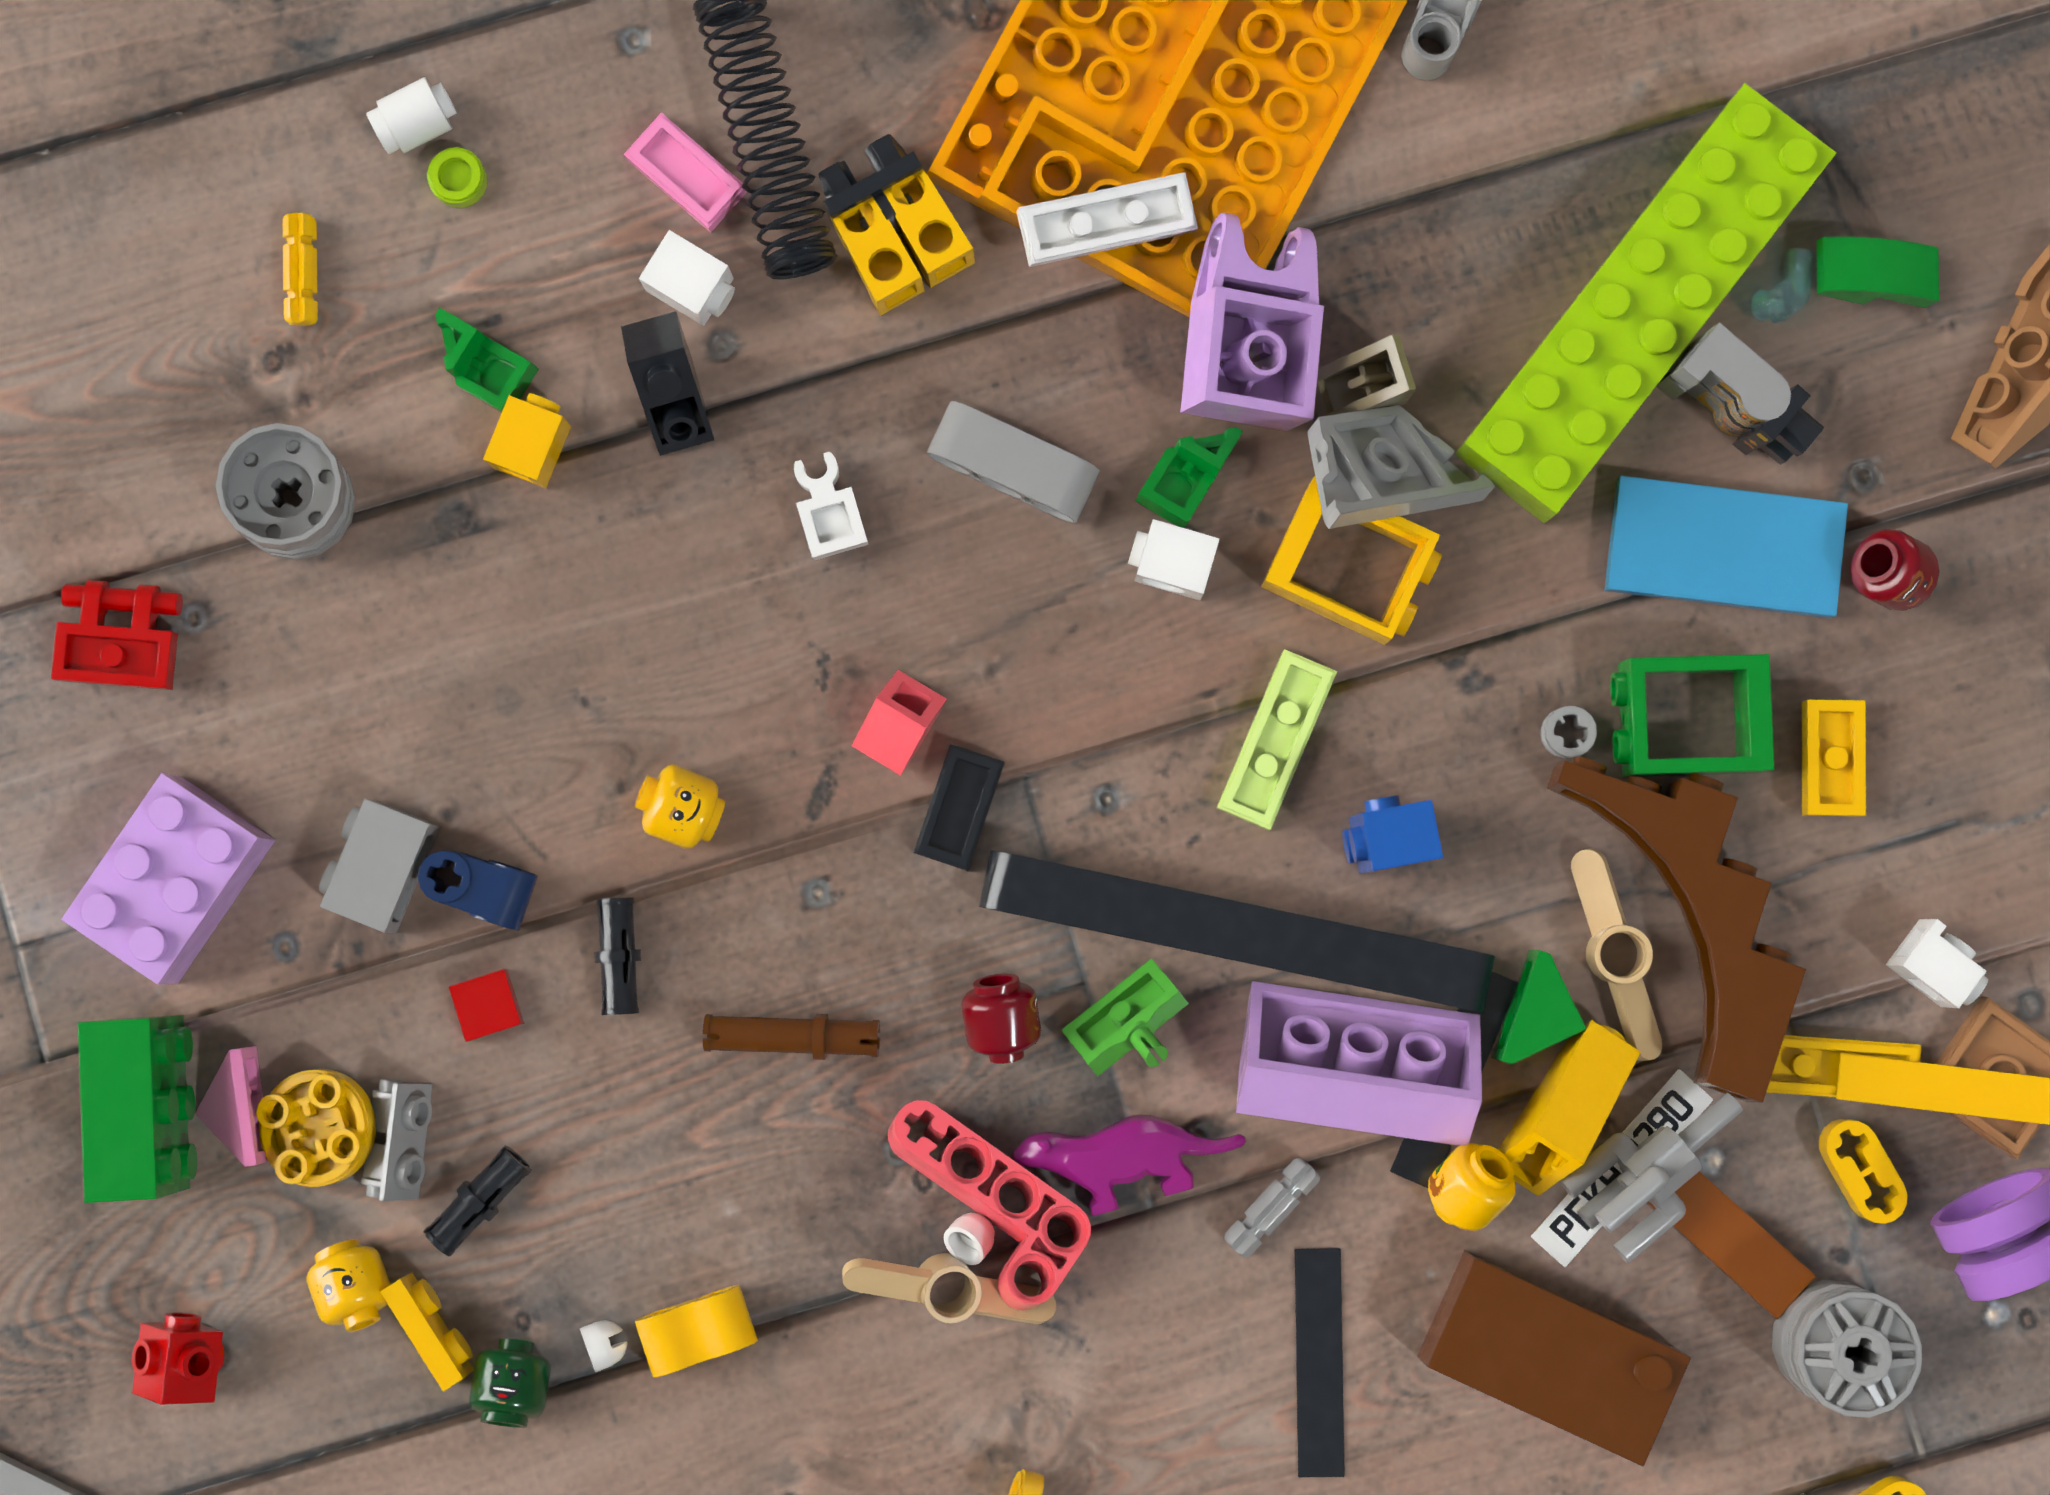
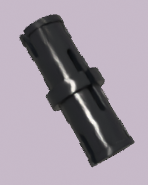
M634 897L596 899L598 905L600 951L594 952L595 963H600L601 1015L639 1013L636 961H641V949H635Z
M505 1145L472 1182L464 1181L459 1186L456 1199L423 1231L426 1234V1238L443 1254L449 1257L452 1256L455 1250L484 1219L491 1221L498 1214L497 1206L525 1176L531 1173L532 1169L529 1168L528 1163L513 1149Z

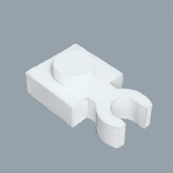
M831 452L823 453L827 471L819 479H812L806 475V469L802 460L795 461L794 473L797 481L812 496L811 499L798 502L796 505L814 561L869 545L852 487L835 491L834 485L839 477V467Z

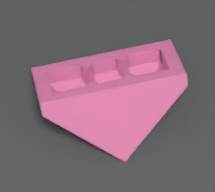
M256 1046L228 1051L195 1113L244 1167L268 1162L265 1151H263L261 1146L259 1121L256 1114L258 1104L263 1098Z

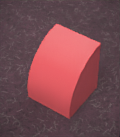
M897 670L875 699L852 747L901 776L934 724L947 698L902 671Z

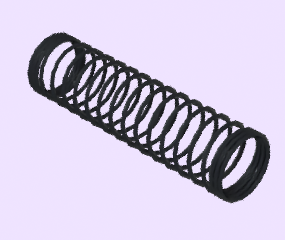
M696 0L693 4V10L695 11L696 21L700 23L699 32L707 37L703 49L712 55L708 66L717 72L714 76L713 84L722 89L718 95V101L727 107L723 112V119L732 124L728 129L727 136L736 141L732 153L742 159L738 164L737 171L747 176L743 181L742 188L752 194L747 200V206L757 211L752 217V223L762 229L757 235V241L767 246L761 256L764 259L763 265L766 266V275L772 279L784 280L806 276L827 268L835 262L838 255L835 254L834 243L829 240L820 239L830 231V228L826 226L804 228L780 237L773 242L762 239V235L768 230L803 226L819 220L826 211L820 208H811L785 215L769 224L757 222V218L765 212L788 211L809 205L818 200L820 193L816 191L798 192L781 197L763 207L752 204L758 195L782 194L806 187L813 183L816 176L810 173L790 175L772 181L757 190L747 186L752 178L775 177L798 171L806 167L811 159L804 155L792 156L768 163L753 172L743 170V165L747 161H761L787 156L802 149L806 141L800 138H789L764 145L747 155L738 152V147L742 143H762L781 139L797 132L801 126L795 120L776 122L793 114L796 106L791 103L773 104L788 97L792 89L785 85L770 86L784 79L787 72L781 68H768L779 62L782 54L773 50L762 51L772 46L777 39L771 33H760L767 29L772 22V19L767 16L757 15L765 9L767 0ZM728 3L722 7L715 9L714 11H709L710 9L716 6ZM767 21L762 26L749 31L719 35L723 31L744 23ZM704 26L719 27L711 34L704 30ZM712 39H736L716 51L709 48V42ZM771 39L767 43L755 48L724 52L738 44L751 40ZM717 56H742L729 62L722 68L714 65V60ZM776 56L772 60L760 65L730 69L742 62L758 57ZM748 73L727 85L719 83V77L722 74L737 75ZM781 73L776 78L762 83L736 86L761 75ZM755 90L731 103L723 99L727 91L743 92ZM785 91L771 99L741 104V102L758 95ZM762 107L743 115L737 120L728 117V113L732 108L749 109ZM791 108L773 117L746 121L768 111ZM772 123L753 130L743 137H736L733 134V130L737 126H756ZM795 126L782 133L752 138L775 128ZM800 143L797 146L784 151L772 154L758 155L769 149L776 148L782 145ZM804 161L790 168L778 171L764 172L773 167L783 165L786 163ZM799 179H807L806 181H803L792 186L771 189L777 185ZM813 196L798 203L777 206L793 199ZM816 214L804 220L781 224L800 216ZM822 231L806 238L788 241L804 234ZM783 247L777 251L772 252L770 255L767 256V253L772 248Z

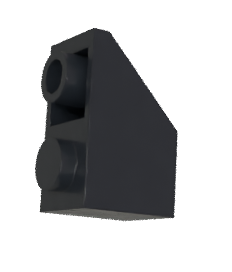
M677 311L621 326L627 364L659 455L714 441L699 381Z

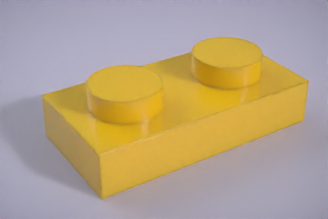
M1865 700L1802 701V816H1866Z
M411 1272L380 1291L443 1392L474 1370L468 1361L473 1358L469 1344L456 1328L449 1331L437 1312L442 1307L441 1302L432 1286L425 1279L417 1281Z

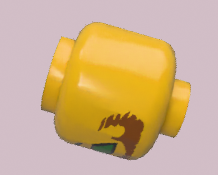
M1474 1143L1458 1146L1433 1171L1428 1180V1192L1437 1215L1450 1225L1470 1231H1477L1487 1227L1511 1203L1516 1191L1514 1170L1507 1157L1492 1146Z

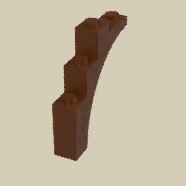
M1574 757L1572 763L1563 761L1553 768L1547 789L1588 807L1625 834L1654 865L1680 906L1696 948L1704 992L1703 1039L1693 1083L1723 1094L1729 1093L1734 1098L1745 1102L1763 1103L1806 969L1789 963L1791 954L1782 949L1757 943L1755 950L1751 949L1772 883L1755 877L1758 869L1747 863L1729 858H1724L1722 865L1717 863L1738 797L1722 792L1724 786L1722 782L1699 774H1690L1689 779L1681 778L1670 783L1666 796L1660 794L1662 786L1655 782L1636 776H1628L1627 782L1605 775L1607 770L1605 765L1587 758Z

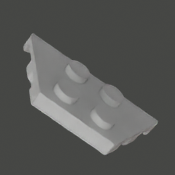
M1400 405L1318 417L1307 431L1323 519L1328 529L1481 502L1495 487L1492 481L1483 473L1477 480L1472 481L1449 462L1448 459L1455 450L1439 437L1426 431L1421 422Z

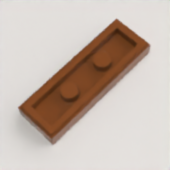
M1700 1171L1675 1191L1684 1202L1686 1213L1672 1227L1772 1317L1778 1319L1816 1276ZM1649 1201L1647 1202L1653 1210L1656 1209Z

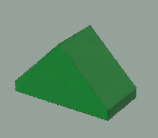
M1541 950L1528 951L1491 1057L1492 1059L1514 1064L1586 1030L1551 954Z

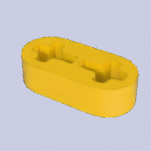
M1840 1118L1831 1121L1823 1128L1819 1136V1150L1849 1206L1857 1216L1873 1223L1886 1224L1895 1221L1903 1214L1907 1206L1908 1194L1904 1183L1876 1134L1868 1125L1857 1120ZM1843 1131L1847 1135L1860 1137L1861 1142L1857 1143L1854 1147L1855 1153L1862 1163L1858 1167L1850 1156L1837 1155L1835 1149L1842 1145L1840 1134ZM1867 1175H1869L1875 1185L1889 1188L1890 1192L1883 1197L1886 1205L1883 1210L1872 1205L1866 1206L1865 1200L1872 1195L1864 1179Z

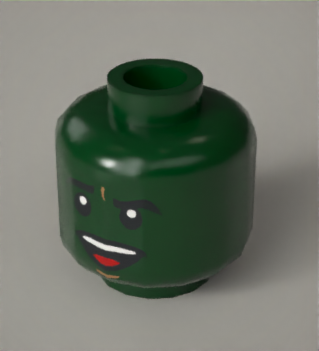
M502 1338L499 1339L498 1349H488L478 1354L474 1366L469 1404L472 1409L482 1413L480 1422L496 1426L526 1428L528 1419H534L543 1413L551 1365L544 1357L533 1354V1342Z

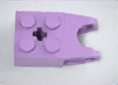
M1220 213L1215 219L1206 239L1191 301L1180 413L1288 431L1313 420L1324 306L1319 305L1317 245L1314 234L1310 229L1297 227V229L1288 233L1282 251L1276 260L1275 268L1271 271L1259 267L1248 256L1240 220L1237 215Z

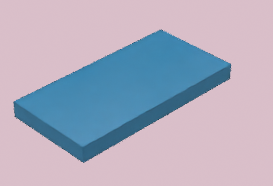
M1619 476L1616 479L1604 591L1834 618L1837 615L1848 503Z

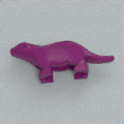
M1140 1114L1129 1116L1093 1134L1084 1136L1054 1132L1032 1134L1012 1152V1160L1021 1166L1041 1168L1055 1172L1084 1187L1092 1193L1088 1206L1090 1214L1096 1216L1119 1209L1113 1191L1115 1184L1132 1183L1146 1175L1164 1176L1160 1183L1164 1196L1193 1189V1172L1184 1164L1181 1155H1210L1231 1151L1242 1147L1246 1143V1138L1241 1134L1219 1139L1201 1137L1171 1121L1152 1115Z

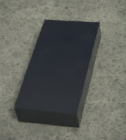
M950 744L913 853L969 871L1005 762Z

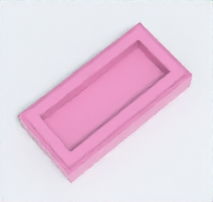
M662 112L624 153L627 161L710 233L747 193L742 188L743 183Z

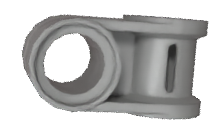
M1419 0L1416 7L1418 12L1404 43L1401 55L1403 65L1408 73L1417 79L1426 81L1437 79L1445 74L1456 55L1465 32L1469 30L1482 0ZM1424 38L1434 39L1443 47L1444 53L1438 55L1428 54L1422 50L1418 41Z

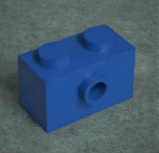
M1399 795L1364 801L1366 812L1348 817L1350 828L1342 830L1347 861L1349 864H1358L1359 874L1443 858L1432 800L1401 805Z

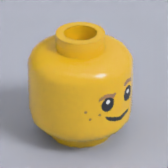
M671 764L661 771L657 779L649 775L646 776L634 807L644 811L642 827L645 833L683 849H691L700 840L705 842L711 840L720 822L725 807V799L718 797L719 789L713 779Z
M358 1239L336 1243L318 1252L314 1257L316 1264L308 1271L306 1282L321 1321L327 1325L344 1324L347 1332L362 1330L377 1323L381 1319L378 1311L387 1305L380 1291L391 1285L379 1252L371 1246H361Z

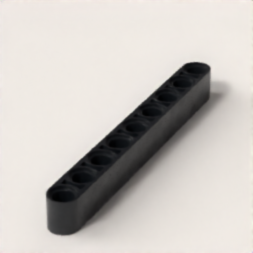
M994 850L990 851L979 907L1481 1013H1484L1495 960L1494 955Z

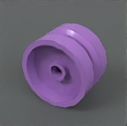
M2028 1169L1996 1179L1963 1194L1933 1215L1930 1224L1942 1248L1948 1253L1963 1254L1954 1271L1967 1297L1972 1301H1991L2009 1297L2050 1280V1169Z

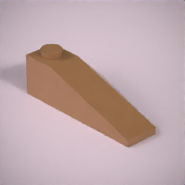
M2050 244L2023 276L2015 293L2019 303L2008 326L2000 327L1994 344L1998 347L1991 366L1986 374L1978 377L1951 437L1956 444L1995 469L2050 424Z

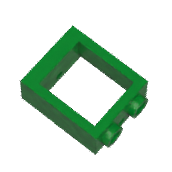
M1769 654L1629 658L1618 663V672H1613L1610 679V697L1613 707H1620L1621 730H1615L1613 733L1612 751L1615 764H1622L1623 777L1757 774L1774 770ZM1732 673L1736 757L1649 759L1645 675Z

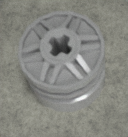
M275 423L253 428L231 444L219 463L215 487L221 511L241 535L273 557L301 560L321 555L341 540L352 522L356 497L350 475L323 440L302 427ZM287 488L297 492L303 499L296 508L286 503L281 496Z
M1820 1280L1807 1285L1778 1319H1775L1773 1323L1772 1351L1779 1371L1796 1390L1844 1416L1870 1418L1893 1410L1911 1394L1920 1375L1922 1344L1914 1322L1898 1304L1847 1281ZM1860 1345L1863 1347L1861 1357L1852 1356L1850 1359L1845 1357L1847 1346L1857 1347Z

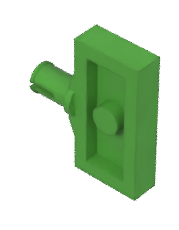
M1151 958L1061 1031L1097 1077L1134 1048L1149 1067H1156L1160 1063L1150 1052V1049L1152 1048L1163 1062L1168 1056V1050L1153 1033L1189 1003Z

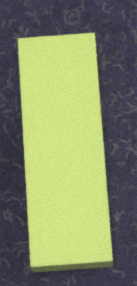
M1286 649L1282 651L1216 807L1217 809L1268 831L1271 830L1337 671Z

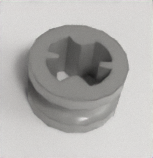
M1564 706L1549 713L1543 720L1540 734L1541 741L1548 752L1553 756L1567 759L1578 757L1588 752L1594 745L1597 730L1594 719L1586 710L1577 706ZM1566 716L1573 718V727L1581 729L1583 732L1581 740L1577 739L1571 742L1574 748L1564 747L1563 737L1554 735L1555 724L1558 726L1564 724L1565 720L1563 717Z

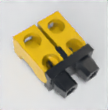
M887 134L874 141L865 149L866 156L875 173L859 182L855 180L845 161L836 162L818 174L826 198L823 202L828 218L856 267L880 316L925 292L922 277L901 242L899 235L902 234L930 288L975 264L972 245L934 184L923 170L916 154L913 151L907 155L891 134Z

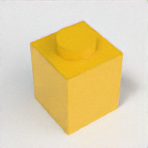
M531 393L528 394L526 401L509 395L483 460L496 470L546 489L571 429V425L567 420L558 414L561 406Z

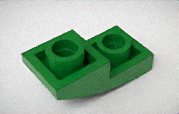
M1822 237L1816 241L1817 295L1861 305L1877 298H1882L1921 308H1926L1940 301L1938 247L1907 241L1868 237Z

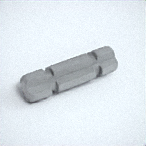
M1299 1157L1294 1159L1282 1172L1285 1177L1280 1182L1275 1179L1244 1212L1247 1218L1242 1223L1237 1220L1225 1233L1224 1239L1226 1243L1244 1258L1250 1257L1262 1244L1259 1239L1264 1233L1269 1236L1300 1203L1297 1198L1302 1193L1307 1196L1319 1183V1174L1305 1160Z

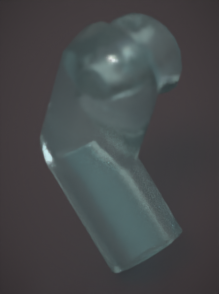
M1801 248L1785 251L1782 281L1775 285L1771 291H1757L1752 298V314L1757 320L1767 321L1771 319L1773 323L1785 322L1808 303L1811 294L1814 251Z

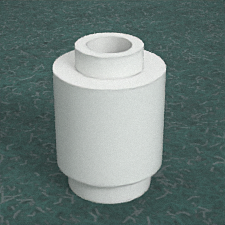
M423 77L377 100L378 107L366 113L382 146L388 154H391L399 149L406 153L452 130L453 128L448 118L457 114V111L442 83L440 82L431 87L426 77Z

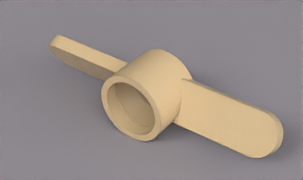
M1587 848L1576 853L1571 861L1572 874L1592 934L1586 947V961L1596 977L1608 982L1626 1042L1641 1051L1637 1060H1653L1662 1051V1038L1642 978L1652 964V946L1644 933L1627 925L1605 855L1597 849ZM1615 933L1629 936L1637 949V960L1630 972L1621 976L1609 973L1603 966L1600 956L1604 941Z
M949 1253L933 1255L926 1259L919 1268L857 1258L847 1262L842 1269L843 1284L847 1289L859 1293L923 1303L935 1319L944 1323H958L966 1320L972 1314L1031 1324H1042L1052 1318L1056 1311V1300L1053 1295L1040 1306L1028 1311L1009 1307L1001 1299L997 1279L976 1276L967 1264ZM949 1272L965 1274L964 1289L954 1301L947 1304H936L930 1301L931 1288L940 1276ZM1015 1283L1017 1289L1027 1296H1037L1041 1287Z

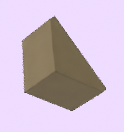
M1399 334L1390 335L1318 368L1315 397L1318 417L1396 405L1401 406L1407 403L1415 392L1416 387Z

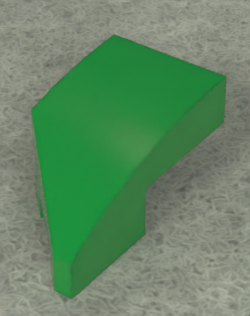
M439 307L435 317L437 325L442 329L447 354L443 356L446 371L455 377L458 387L502 413L508 396L521 399L539 369L530 361L486 337L475 327Z
M1233 427L1225 429L1222 434L1194 439L1193 436L1178 438L1175 447L1165 450L1140 490L1135 502L1175 526L1186 528L1243 431Z

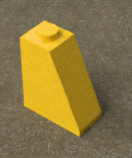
M1593 1020L1585 1025L1586 1030L1568 1038L1498 1149L1510 1161L1514 1170L1515 1182L1537 1196L1584 1165L1641 1051L1628 1044L1617 1030L1609 1026L1599 1025Z

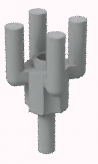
M1726 1093L1679 1134L1668 1126H1661L1640 1145L1636 1146L1628 1135L1615 1133L1588 1155L1584 1165L1559 1182L1566 1192L1575 1199L1616 1163L1619 1164L1623 1173L1581 1207L1577 1213L1591 1229H1594L1601 1223L1608 1232L1612 1233L1649 1201L1656 1209L1613 1245L1619 1256L1629 1264L1684 1217L1686 1213L1685 1204L1675 1191L1702 1169V1165L1694 1152L1739 1115L1743 1108L1731 1094Z

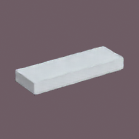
M1185 172L1023 206L1016 210L1029 267L1191 233L1198 229Z

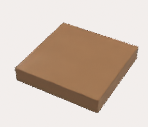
M1981 997L1935 1064L2050 1078V1041L1989 997ZM1949 1113L2004 1154L2017 1160L2042 1125Z

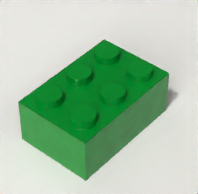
M184 1015L78 1022L84 1203L158 1199L190 1189V1179H194L197 1172V1152L195 1145L188 1143V1120H192L194 1117L195 1095L192 1086L186 1085L185 1062H189L192 1058L193 1038L190 1028L184 1027Z

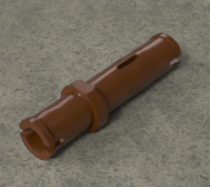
M706 1014L703 1023V1034H707V1038H703V1049L706 1052L719 1050L813 1054L814 1060H825L827 1054L878 1057L880 1037L877 1036L880 1033V1020H829L828 1014H816L814 1019L734 1017Z

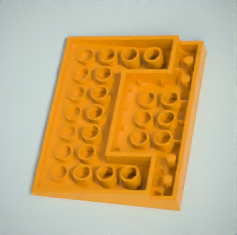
M1020 0L926 174L933 184L1020 229L1016 212L1019 207L1185 172L1198 226L1195 232L1075 258L1190 317L1191 301L1206 239L1212 224L1220 213L1238 216L1248 256L1259 267L1267 268L1408 0Z

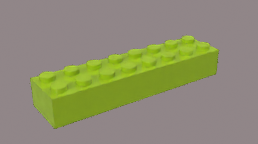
M1744 83L1454 455L1480 475L1483 473L1492 481L1494 486L1545 524L1553 518L1837 152Z

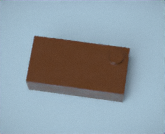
M1465 1250L1417 1355L1425 1366L1643 1467L1691 1360L1690 1356L1665 1342Z

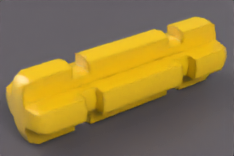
M289 213L283 217V237L288 241V244L283 245V291H287L289 298L283 299L284 319L290 325L309 326L316 324L318 321V302L314 301L313 295L318 293L317 248H314L312 242L317 240V222L311 214Z

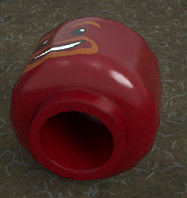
M1890 529L1872 533L1863 540L1853 554L1850 567L1852 582L1861 595L1889 610L1906 611L1918 607L1926 601L1936 588L1940 573L1938 559L1928 545L1901 530Z
M993 974L975 980L973 983L974 989L966 993L961 1004L968 1046L974 1052L989 1055L990 1062L1006 1064L1021 1060L1024 1057V1050L1036 1044L1041 1036L1037 996L1034 989L1028 984L1020 982L1019 977L1015 974Z

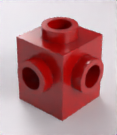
M182 1312L166 1313L164 1322L141 1323L139 1340L136 1342L132 1352V1366L134 1370L132 1394L160 1405L214 1403L218 1372L224 1362L223 1331L202 1325L201 1315Z

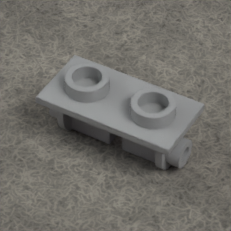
M380 1079L379 1090L372 1091L376 1132L386 1133L385 1144L374 1142L371 1153L365 1161L361 1184L367 1185L366 1196L379 1198V1201L419 1199L420 1184L425 1174L423 1159L427 1126L432 1116L430 1101L433 1084L403 1083L400 1080Z

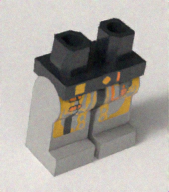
M1720 322L1691 342L1656 386L1672 400L1684 392H1688L1712 412L1714 422L1722 432L1730 436H1739L1732 445L1744 455L1761 448L1780 465L1785 463L1793 454L1796 457L1803 454L1824 429L1823 425L1801 408L1811 395L1798 384L1790 388L1788 382L1779 372Z

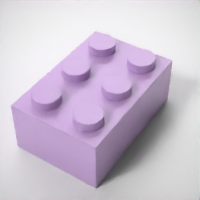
M161 773L61 920L157 985L178 984L276 840L183 777Z

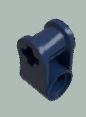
M445 850L432 853L424 859L418 874L420 888L428 898L468 912L475 918L516 931L520 930L538 878L536 874L490 859L487 861L463 852ZM453 861L455 863L454 873L462 876L461 883L457 886H448L446 891L442 890L444 881L436 877V872L439 867H449Z

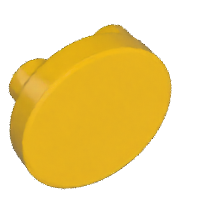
M314 1069L295 1073L281 1081L269 1095L263 1097L257 1107L256 1114L259 1121V1136L262 1149L265 1151L268 1162L275 1169L277 1177L284 1183L320 1187L341 1182L352 1176L363 1166L373 1148L376 1136V1118L372 1103L366 1092L356 1081L338 1071Z

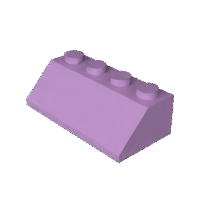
M1252 981L1239 1064L1236 1113L1457 1146L1469 1144L1482 1102L1480 1015Z

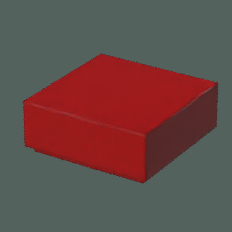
M502 969L449 986L465 1042L524 1024L508 969Z

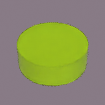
M453 147L439 152L432 159L427 171L430 189L443 204L449 207H469L482 198L487 188L488 177L485 167L474 153L464 148Z

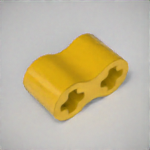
M739 1284L663 1308L635 1320L652 1377L667 1375L694 1364L738 1351L758 1341Z

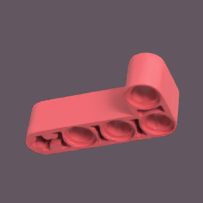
M919 1100L906 1104L897 1113L888 1129V1141L893 1152L975 1212L983 1214L992 1224L1019 1242L998 1277L999 1294L1009 1307L1028 1311L1046 1302L1056 1292L1089 1241L1091 1224L1087 1214L1079 1206L935 1104ZM917 1120H920L927 1125L924 1130L925 1137H921L915 1143L907 1137L910 1132L909 1125L912 1126ZM946 1136L951 1142L939 1154L938 1159L935 1160L930 1155ZM958 1151L971 1154L978 1164L977 1177L964 1179L958 1176L951 1166L952 1154ZM1013 1185L1023 1192L1026 1199V1206L1023 1212L1012 1213L1001 1205L999 1190L1002 1186ZM1061 1219L1068 1223L1073 1232V1241L1070 1247H1059L1049 1239L1047 1234L1049 1220ZM1018 1267H1030L1039 1274L1041 1289L1037 1296H1027L1017 1289L1014 1282V1274Z

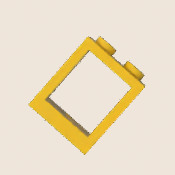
M1314 476L1302 497L1261 588L1383 645L1391 641L1395 633L1404 637L1418 609V605L1410 602L1418 582L1426 585L1429 584L1442 558V554L1434 550L1440 534L1401 516L1359 523L1413 549L1381 620H1375L1291 580L1322 515L1316 477Z

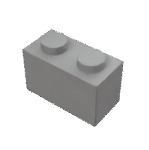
M364 798L361 808L354 806L344 823L341 836L347 842L339 861L332 860L322 876L319 892L325 895L320 907L383 933H397L418 883L419 868L424 859L429 856L441 826L382 802Z

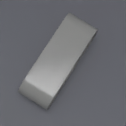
M950 401L926 451L929 457L948 468L1056 518L1074 524L1077 523L1101 472L1096 466L1074 454L956 401Z

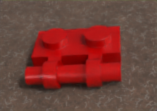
M88 580L85 585L65 584L61 593L62 605L64 607L81 608L80 624L56 623L51 671L52 680L173 690L178 633L156 630V620L159 614L180 616L183 607L181 593L161 592L159 586L145 584L138 585L137 589L111 588L107 581ZM108 610L133 612L131 628L104 626L105 615Z

